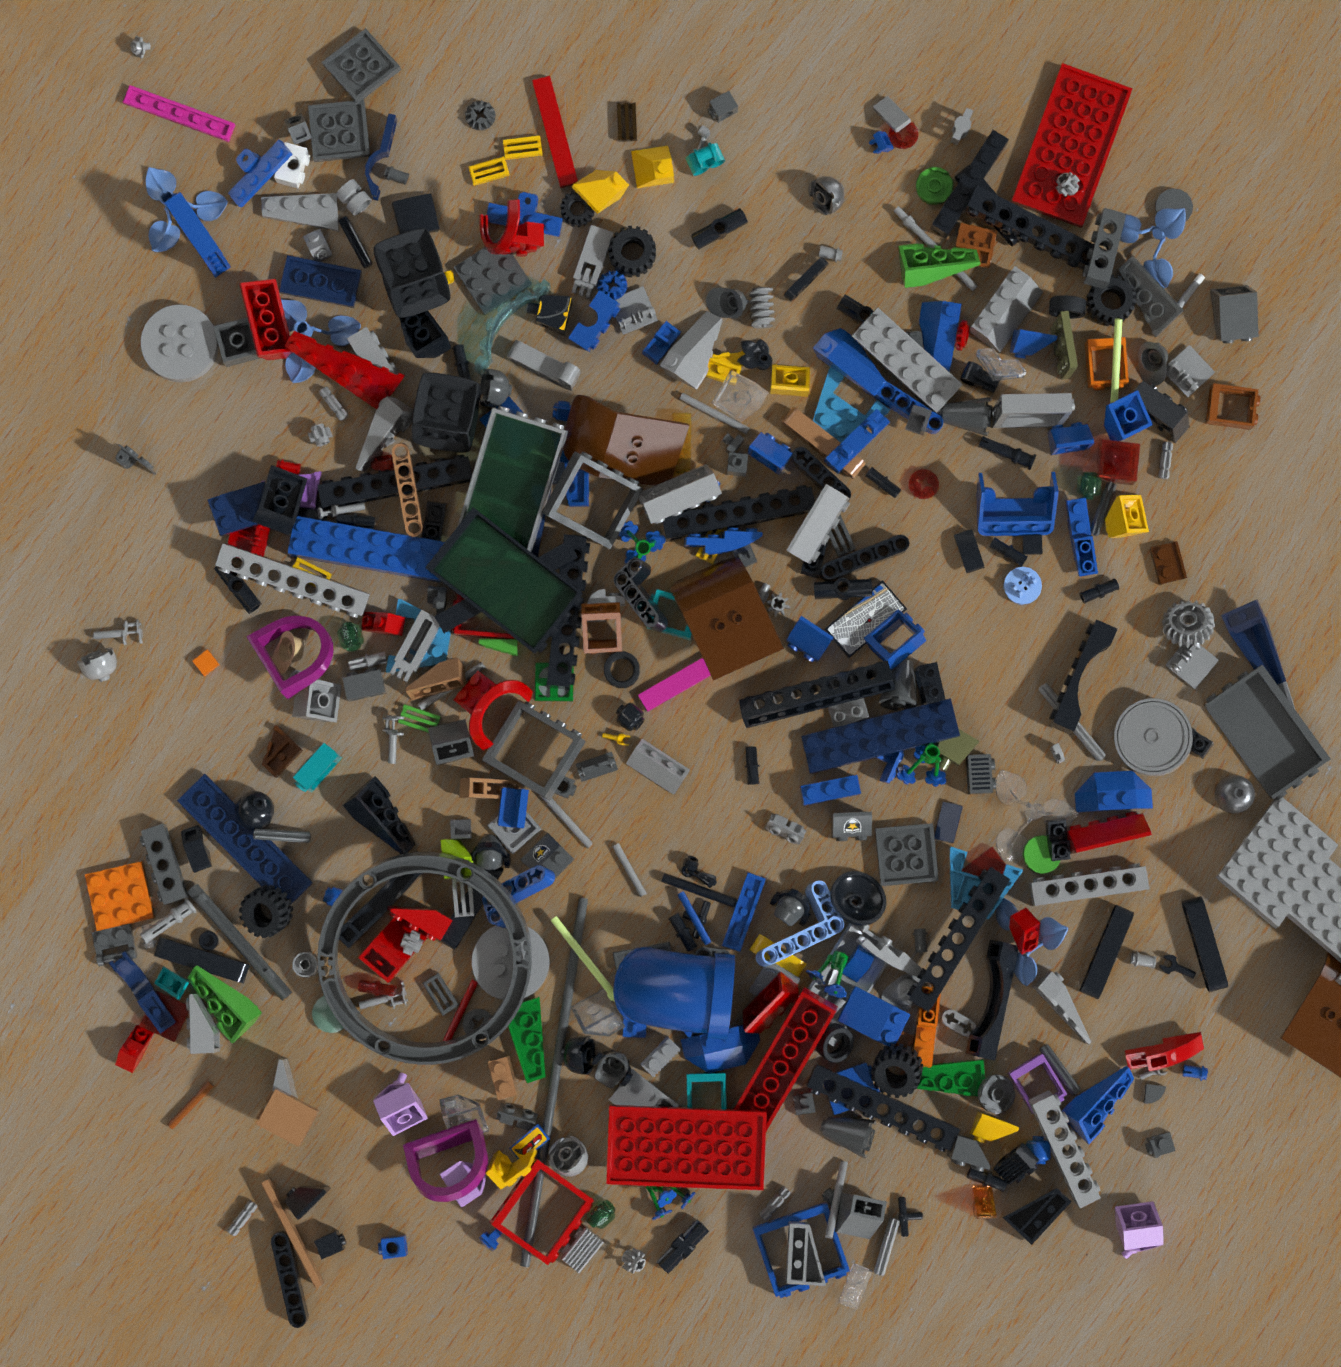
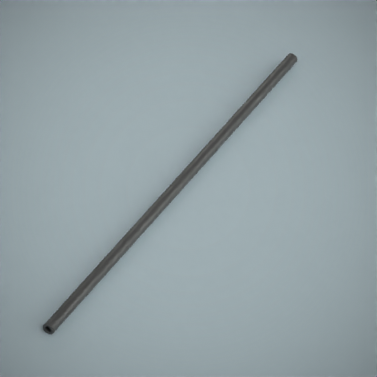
M586 898L578 899L573 937L580 946L588 899ZM572 947L542 1125L543 1130L549 1137L551 1136L563 1061L561 1051L565 1048L579 956ZM550 1140L538 1150L537 1159L545 1165ZM542 1169L534 1177L524 1241L532 1247L545 1174ZM524 1248L522 1250L520 1266L530 1267L532 1254Z

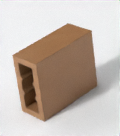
M507 1055L488 1061L497 1099L501 1100L518 1095L519 1090L510 1056Z
M279 1088L275 1089V1091L271 1090L266 1098L267 1106L265 1109L261 1108L256 1117L259 1120L256 1125L298 1147L301 1146L319 1110Z

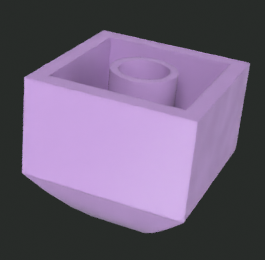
M400 1073L397 1080L383 1089L373 1100L381 1121L392 1136L428 1119L421 1100L410 1084L404 1083L407 1077L404 1073Z
M474 1160L473 1163L457 1161L439 1173L446 1186L455 1185L463 1180L471 1171ZM486 1173L473 1191L456 1200L461 1208L482 1194L486 1182Z
M1154 1201L1115 1207L1116 1227L1124 1247L1122 1252L1124 1258L1128 1259L1133 1253L1136 1254L1137 1252L1163 1245V1225Z

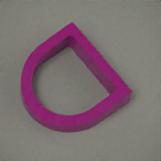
M288 616L278 619L247 636V639L279 691L287 699L318 680L328 669L333 657V641L328 631L316 620L305 616ZM298 628L315 631L321 641V649L317 659L305 670L285 680L265 649V645L281 636L285 631Z
M477 1119L403 1144L409 1174L414 1185L421 1195L432 1201L449 1202L466 1196L479 1185L487 1171L488 1154L483 1130ZM473 1140L475 1160L471 1171L463 1180L449 1187H434L422 1179L419 1159Z

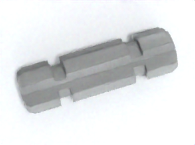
M324 387L319 391V394L325 399L331 410L336 413L335 415L340 421L344 420L348 414L344 408L342 409L335 396L331 395L328 387Z
M1164 442L1162 444L1163 452L1161 453L1159 467L1161 470H1159L1158 475L1160 479L1169 478L1172 459L1171 451H1173V443Z
M785 1186L778 1191V1194H775L766 1205L767 1207L763 1208L759 1213L764 1220L767 1221L772 1216L771 1213H774L784 1202V1199H787L791 1194Z
M251 1200L248 1201L245 1209H242L233 1221L234 1224H231L227 1229L229 1234L236 1236L239 1233L240 1228L251 1217V1213H254L257 1209L256 1203Z

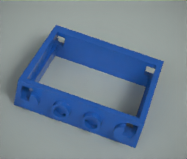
M182 193L172 194V197L164 202L216 278L231 268V266Z
M826 1202L752 1227L776 1297H788L792 1291L798 1290L802 1292L810 1289L809 1285L786 1284L778 1287L761 1235L788 1226L789 1221L799 1222L824 1213L828 1224L830 1211ZM835 1229L832 1240L841 1266L823 1271L825 1283L828 1282L829 1278L835 1277L840 1279L846 1276L847 1272H850Z

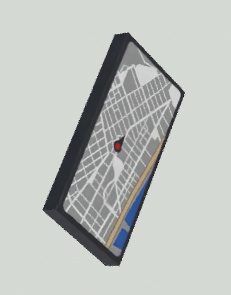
M883 580L872 589V596L859 599L824 629L834 637L832 640L848 658L865 646L864 637L896 610L899 609L902 613L907 610Z

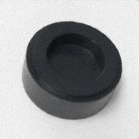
M206 931L199 937V945L204 950H214L219 944L218 935L212 931Z

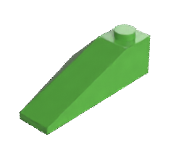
M924 244L898 246L901 276L905 288L924 286L980 265L977 249L954 247L948 250L941 249V246L937 245L934 248L923 247Z
M195 966L187 977L198 996L204 998L208 1004L207 1010L209 1014L213 1013L216 1017L218 1029L232 1044L262 1014L249 998L199 966Z

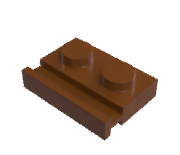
M1178 541L1150 548L1159 585L1187 578Z

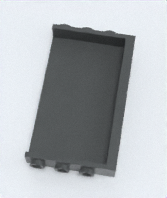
M1260 665L1250 673L1245 671L1237 677L1238 681L1233 685L1229 682L1221 688L1223 692L1216 695L1214 693L1206 698L1207 703L1204 704V707L1271 799L1277 798L1279 800L1287 794V789L1290 787L1295 789L1303 783L1302 779L1307 775L1309 778L1319 772L1317 768L1328 762L1331 758L1265 667Z

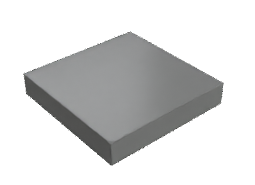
M527 812L524 828L498 826V816L487 825L512 854L541 830L540 826Z

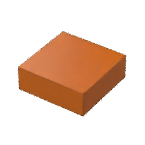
M208 649L193 660L203 676L208 675L220 665Z

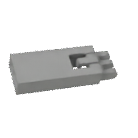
M591 225L573 276V281L575 282L571 293L575 294L579 287V295L583 296L584 290H588L586 298H590L593 287L596 288L614 232ZM587 263L595 265L592 277H589L591 269L586 268Z
M421 609L394 659L395 664L390 674L394 675L396 670L399 669L397 678L400 679L403 673H406L403 681L408 682L413 672L416 673L440 629L433 615ZM409 648L417 651L415 656L409 653L407 659H404Z

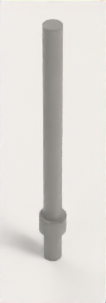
M899 206L893 211L903 221L902 224L907 229L910 228L929 248H934L937 245L915 223L916 220L911 215L908 216ZM964 271L956 274L972 291L978 287Z

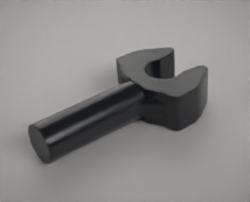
M1163 956L1164 959L1171 962L1170 967L1159 965L1164 973L1170 974L1176 971L1194 979L1196 972L1179 965L1176 961V956Z

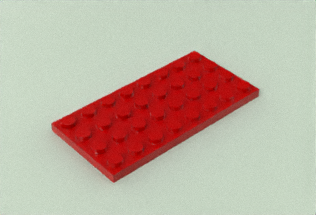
M1062 63L1011 203L1082 228L1133 88ZM1071 172L1079 178L1080 181L1077 183L1079 188L1074 195L1064 196L1057 191L1056 187L1058 184L1056 181L1061 174Z
M609 1105L606 1184L764 1191L767 1111Z

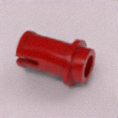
M282 459L277 461L276 467L299 475L301 464L287 462Z

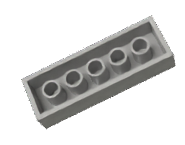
M878 307L851 335L854 340L935 413L963 385Z

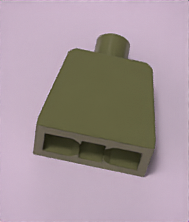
M959 729L960 737L938 742L937 747L940 750L941 756L939 768L946 771L951 763L956 766L960 765L979 741Z

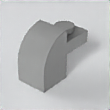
M601 589L590 596L587 604L620 602V606H625V598L621 596V593H610L609 596H606V590ZM590 620L587 622H606V620Z

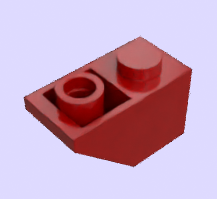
M364 612L361 631L402 636L406 617L384 612Z
M1027 908L1011 915L1009 928L1019 952L1024 954L1028 951H1033L1038 946L1040 922Z
M136 1025L120 1048L115 1065L133 1073L142 1060L154 1032Z

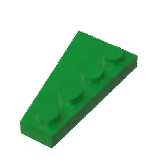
M540 997L523 1002L516 1016L508 1025L527 1083L546 1077Z
M975 1059L932 1064L931 1068L923 1067L917 1089L978 1097L979 1086L985 1079L984 1060Z

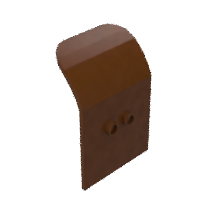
M577 395L572 402L565 426L568 434L563 451L569 461L574 451L579 454L585 452L592 456L591 460L595 463L600 460L607 464L608 467L606 469L610 471L616 469L622 472V477L626 480L631 477L638 481L639 484L656 486L673 478L689 424L617 412L598 403L589 396ZM582 463L580 469L597 477L612 479L585 463Z
M737 557L722 560L676 581L670 587L671 593L686 620L713 681L784 649L749 573L742 561Z
M1328 952L1318 978L1280 1039L1341 1078V985L1335 981L1341 973V963Z

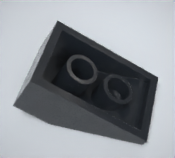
M271 465L252 522L289 535L297 518L307 478Z

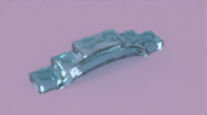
M544 279L541 283L538 282L532 290L533 294L526 289L524 293L520 292L515 300L503 302L497 309L498 314L487 321L485 325L487 336L480 343V351L484 355L483 357L480 355L474 362V370L480 376L493 362L491 347L502 325L513 313L529 302L536 300L540 303L541 295H546L551 289L548 281Z

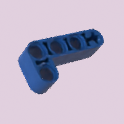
M537 865L501 884L509 891L517 903L552 885L555 880V874L552 870ZM483 896L482 901L489 923L506 928L498 911Z

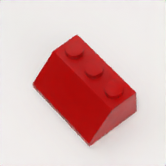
M779 972L742 1011L744 1031L746 1033L761 1034L765 1029L770 1028L775 1018L781 1016L785 1012L786 1007L797 1000L799 996L798 984L782 972Z

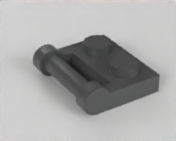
M131 924L92 932L96 960L99 967L123 957L122 953L124 951L109 955L103 954V950L128 944L127 954L132 959L137 958Z

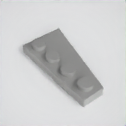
M336 193L261 197L263 218L294 222L299 225H310L316 228L331 229L332 231L339 232L338 197Z

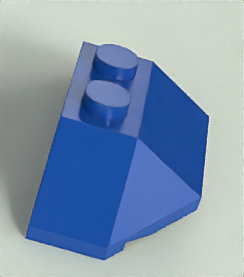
M1133 771L1093 773L1074 793L1076 813L1153 808L1152 789Z
M742 1024L729 1028L727 1040L707 1038V1034L680 1040L685 1059L705 1072L712 1073L746 1065L760 1042L759 1033H746Z

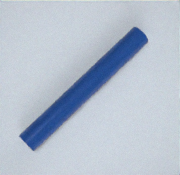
M680 892L677 896L704 945L711 943V939L685 892Z

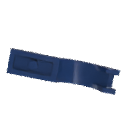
M389 113L380 150L375 151L368 158L365 165V175L373 200L375 201L379 200L381 191L379 186L373 183L371 179L372 167L382 158L389 157L397 125L396 115Z
M124 951L122 958L116 962L112 960L109 964L127 983L138 1004L161 1034L175 1024L177 1020L155 992L144 972Z

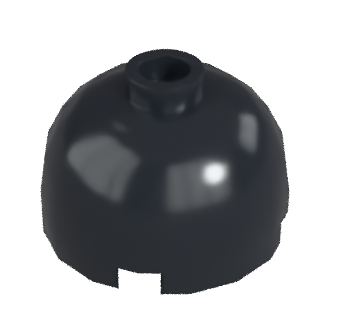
M260 791L245 793L239 798L235 806L237 822L248 830L264 829L270 824L274 815V804L271 798Z
M575 1036L569 1039L565 1048L562 1049L561 1058L571 1072L581 1075L591 1073L594 1067L590 1065L591 1058L594 1059L596 1056L595 1042L593 1039H589L591 1036Z

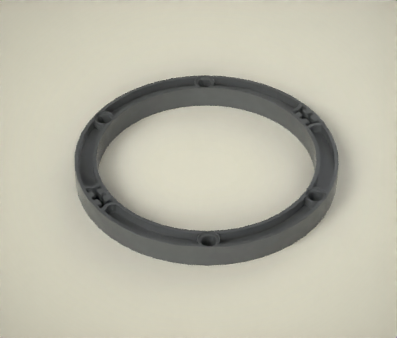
M412 852L393 856L372 865L356 876L343 889L328 912L321 930L317 954L318 973L323 994L331 1011L344 1029L362 1045L379 1055L404 1063L418 1065L442 1064L476 1053L494 1041L508 1027L520 1009L527 992L532 968V945L527 923L521 909L509 891L494 876L476 864L457 856L437 852ZM467 867L471 870L472 874L465 876L462 874L461 869ZM412 873H433L452 877L466 883L481 893L494 906L504 921L513 950V973L509 989L496 1011L479 1027L465 1035L433 1043L413 1042L397 1038L370 1023L358 1011L347 995L338 966V943L344 921L352 907L364 894L391 878ZM364 876H372L373 882L367 883L364 880ZM524 941L523 949H524V951H526V952H525L524 959L521 960V959H522V953H521V951H519V950H520V947H521V942ZM327 957H329V958H328V965L331 966V968H330V970H329V975H328L327 977H325L326 974L328 973V967H327V966H324V965H325V963H326V961H327ZM484 1034L486 1036V1040L480 1041L477 1039L476 1035ZM386 1041L389 1047L383 1048L379 1042Z

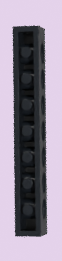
M978 185L970 190L963 206V210L967 211L969 216L979 217L984 220L985 224L989 226L995 225L1000 228L1001 232L1017 236L1019 241L1029 242L1034 245L1035 249L1039 251L1045 250L1050 253L1051 257L1062 259L1071 267H1078L1083 270L1084 266L1088 265L1089 259L1087 262L1084 261L1082 254L1085 253L1087 255L1089 248L1093 247V243ZM983 203L988 205V212L983 209ZM1000 211L1005 214V220L1000 218ZM1016 220L1021 222L1022 228L1017 227ZM1033 228L1038 231V237L1033 234ZM1049 237L1054 238V245L1049 242ZM1066 245L1071 247V253L1066 251ZM1095 263L1098 268H1103L1100 263Z
M464 454L453 456V459L450 460L439 458L434 460L435 463L430 464L419 462L413 467L414 474L419 475V480L415 482L417 492L469 483L472 479L470 460ZM405 465L400 466L399 473L402 476H407L409 468ZM451 466L457 468V472L453 475L447 474V469ZM382 469L378 471V474L371 475L368 472L360 474V477L357 478L346 476L342 477L341 481H323L321 485H318L323 510H329L333 505L344 506L399 496L398 486L391 485V480L396 477L395 470ZM431 470L438 471V476L432 479L428 477V473ZM375 481L382 482V486L379 489L372 488V484ZM406 484L402 487V491L406 495L411 494L413 488L411 485ZM355 485H362L363 490L360 493L353 492ZM343 488L344 494L340 497L335 496V490Z
M801 485L795 487L796 490L792 491L781 489L777 491V494L770 495L767 492L759 494L757 498L751 499V496L740 498V501L737 502L726 500L717 506L706 504L702 506V509L687 508L680 515H671L662 522L666 542L689 537V534L703 535L713 530V533L717 529L726 530L727 528H737L807 514L815 503L812 487ZM797 497L800 503L796 506L791 505L789 499ZM772 501H779L781 507L773 509L770 503ZM758 504L762 507V511L755 513L752 510V506ZM741 508L744 514L741 517H737L733 514V510ZM717 512H722L725 518L719 521L715 519L714 515ZM702 515L707 521L704 524H698L696 518ZM680 519H684L688 525L685 528H680L677 522Z
M564 534L563 543L569 541L573 550L579 553L581 557L562 566L559 575L580 591H585L586 580H583V573H587L588 561H585V555L590 552V543L587 542L586 536ZM571 571H576L579 575L577 578L571 579L568 577V574ZM559 581L554 619L571 599L566 596V592L569 589ZM584 599L577 608L575 606L572 608L574 614L565 623L561 622L557 628L560 630L552 638L547 688L570 690L571 685L575 684V674L572 673L573 666H577L578 655H574L575 647L579 648L580 636L576 635L577 628L581 629L582 617H579V610H581V604H584ZM564 627L572 629V633L569 635H564L561 631ZM568 646L570 651L567 654H562L559 651L560 647ZM565 664L568 670L565 673L558 672L557 668L559 665Z
M884 661L846 672L842 671L831 676H823L816 680L804 681L797 685L785 686L778 690L766 691L763 694L747 696L744 699H740L739 704L743 722L746 728H751L896 689L889 663Z
M989 867L988 870L983 869L978 877L981 880L977 887L974 885L968 894L970 899L967 903L963 902L958 910L960 915L957 920L953 918L948 928L950 931L948 935L941 937L937 944L940 948L937 952H932L927 960L930 962L927 969L922 968L917 976L920 979L916 986L912 985L907 993L909 995L908 1001L926 1012L931 1010L1010 881L1008 877L992 867ZM984 884L992 886L993 891L991 894L984 893ZM975 900L982 902L983 907L980 911H976L973 908ZM966 916L970 917L973 922L969 928L965 927L962 923L963 918ZM954 933H959L962 936L960 944L953 942L952 936ZM946 949L952 953V958L949 961L944 960L942 957V952ZM934 966L941 968L942 974L940 977L933 976L932 968ZM924 983H929L932 987L929 994L922 992L921 987Z
M816 1063L806 1083V1086L809 1087V1092L818 1096L820 1093L827 1095L826 1099L837 1104L838 1101L845 1103V1108L854 1112L858 1109L863 1112V1116L871 1120L876 1117L881 1120V1124L889 1128L894 1125L899 1128L898 1131L907 1136L910 1133L917 1136L916 1140L925 1144L928 1141L934 1143V1148L943 1152L946 1149L951 1151L960 1131L958 1127ZM832 1080L834 1083L833 1087L830 1090L824 1089V1081ZM844 1088L851 1089V1095L847 1098L841 1096V1091ZM862 1096L869 1097V1103L865 1106L859 1104V1099ZM880 1104L887 1105V1110L883 1114L877 1112V1107ZM898 1112L905 1114V1118L901 1122L895 1121V1115ZM916 1120L923 1122V1126L919 1130L913 1129V1123ZM934 1128H939L941 1131L937 1138L931 1137V1131Z

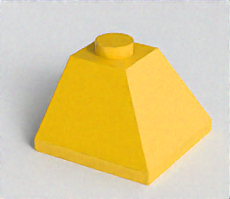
M668 146L631 151L637 188L674 183L673 165Z
M595 170L573 184L572 188L598 214L621 199L629 184L616 171Z
M1141 495L1116 496L1105 518L1106 532L1109 538H1121L1149 532Z
M977 1112L970 1134L974 1135V1140L985 1143V1140L991 1142L1017 1132L1019 1127Z

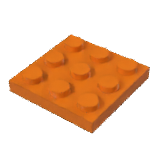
M143 861L85 874L97 931L155 918Z

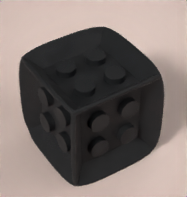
M426 228L407 231L374 245L373 250L376 263L382 274L387 295L397 317L403 318L437 308L450 300L451 294L448 281L443 272L442 263L434 241Z
M431 372L423 373L418 385L413 409L412 440L416 444L428 448L458 453L469 452L474 440L479 414V401L481 398L479 383L459 376Z

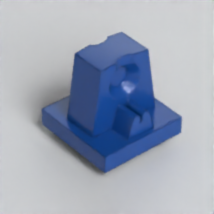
M497 1228L491 1234L486 1231L479 1237L480 1242L488 1250L494 1251L499 1244L496 1240L502 1232Z

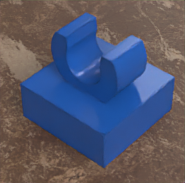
M878 131L873 134L874 139L869 141V145H874L875 143L878 145L877 149L873 151L874 154L889 152L894 149L886 132Z

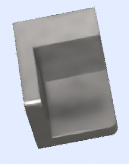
M913 405L905 429L919 435H924L932 410Z
M471 819L450 820L452 840L472 839Z

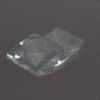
M855 1263L853 1264L846 1278V1285L839 1297L840 1304L857 1310L868 1285L872 1270Z

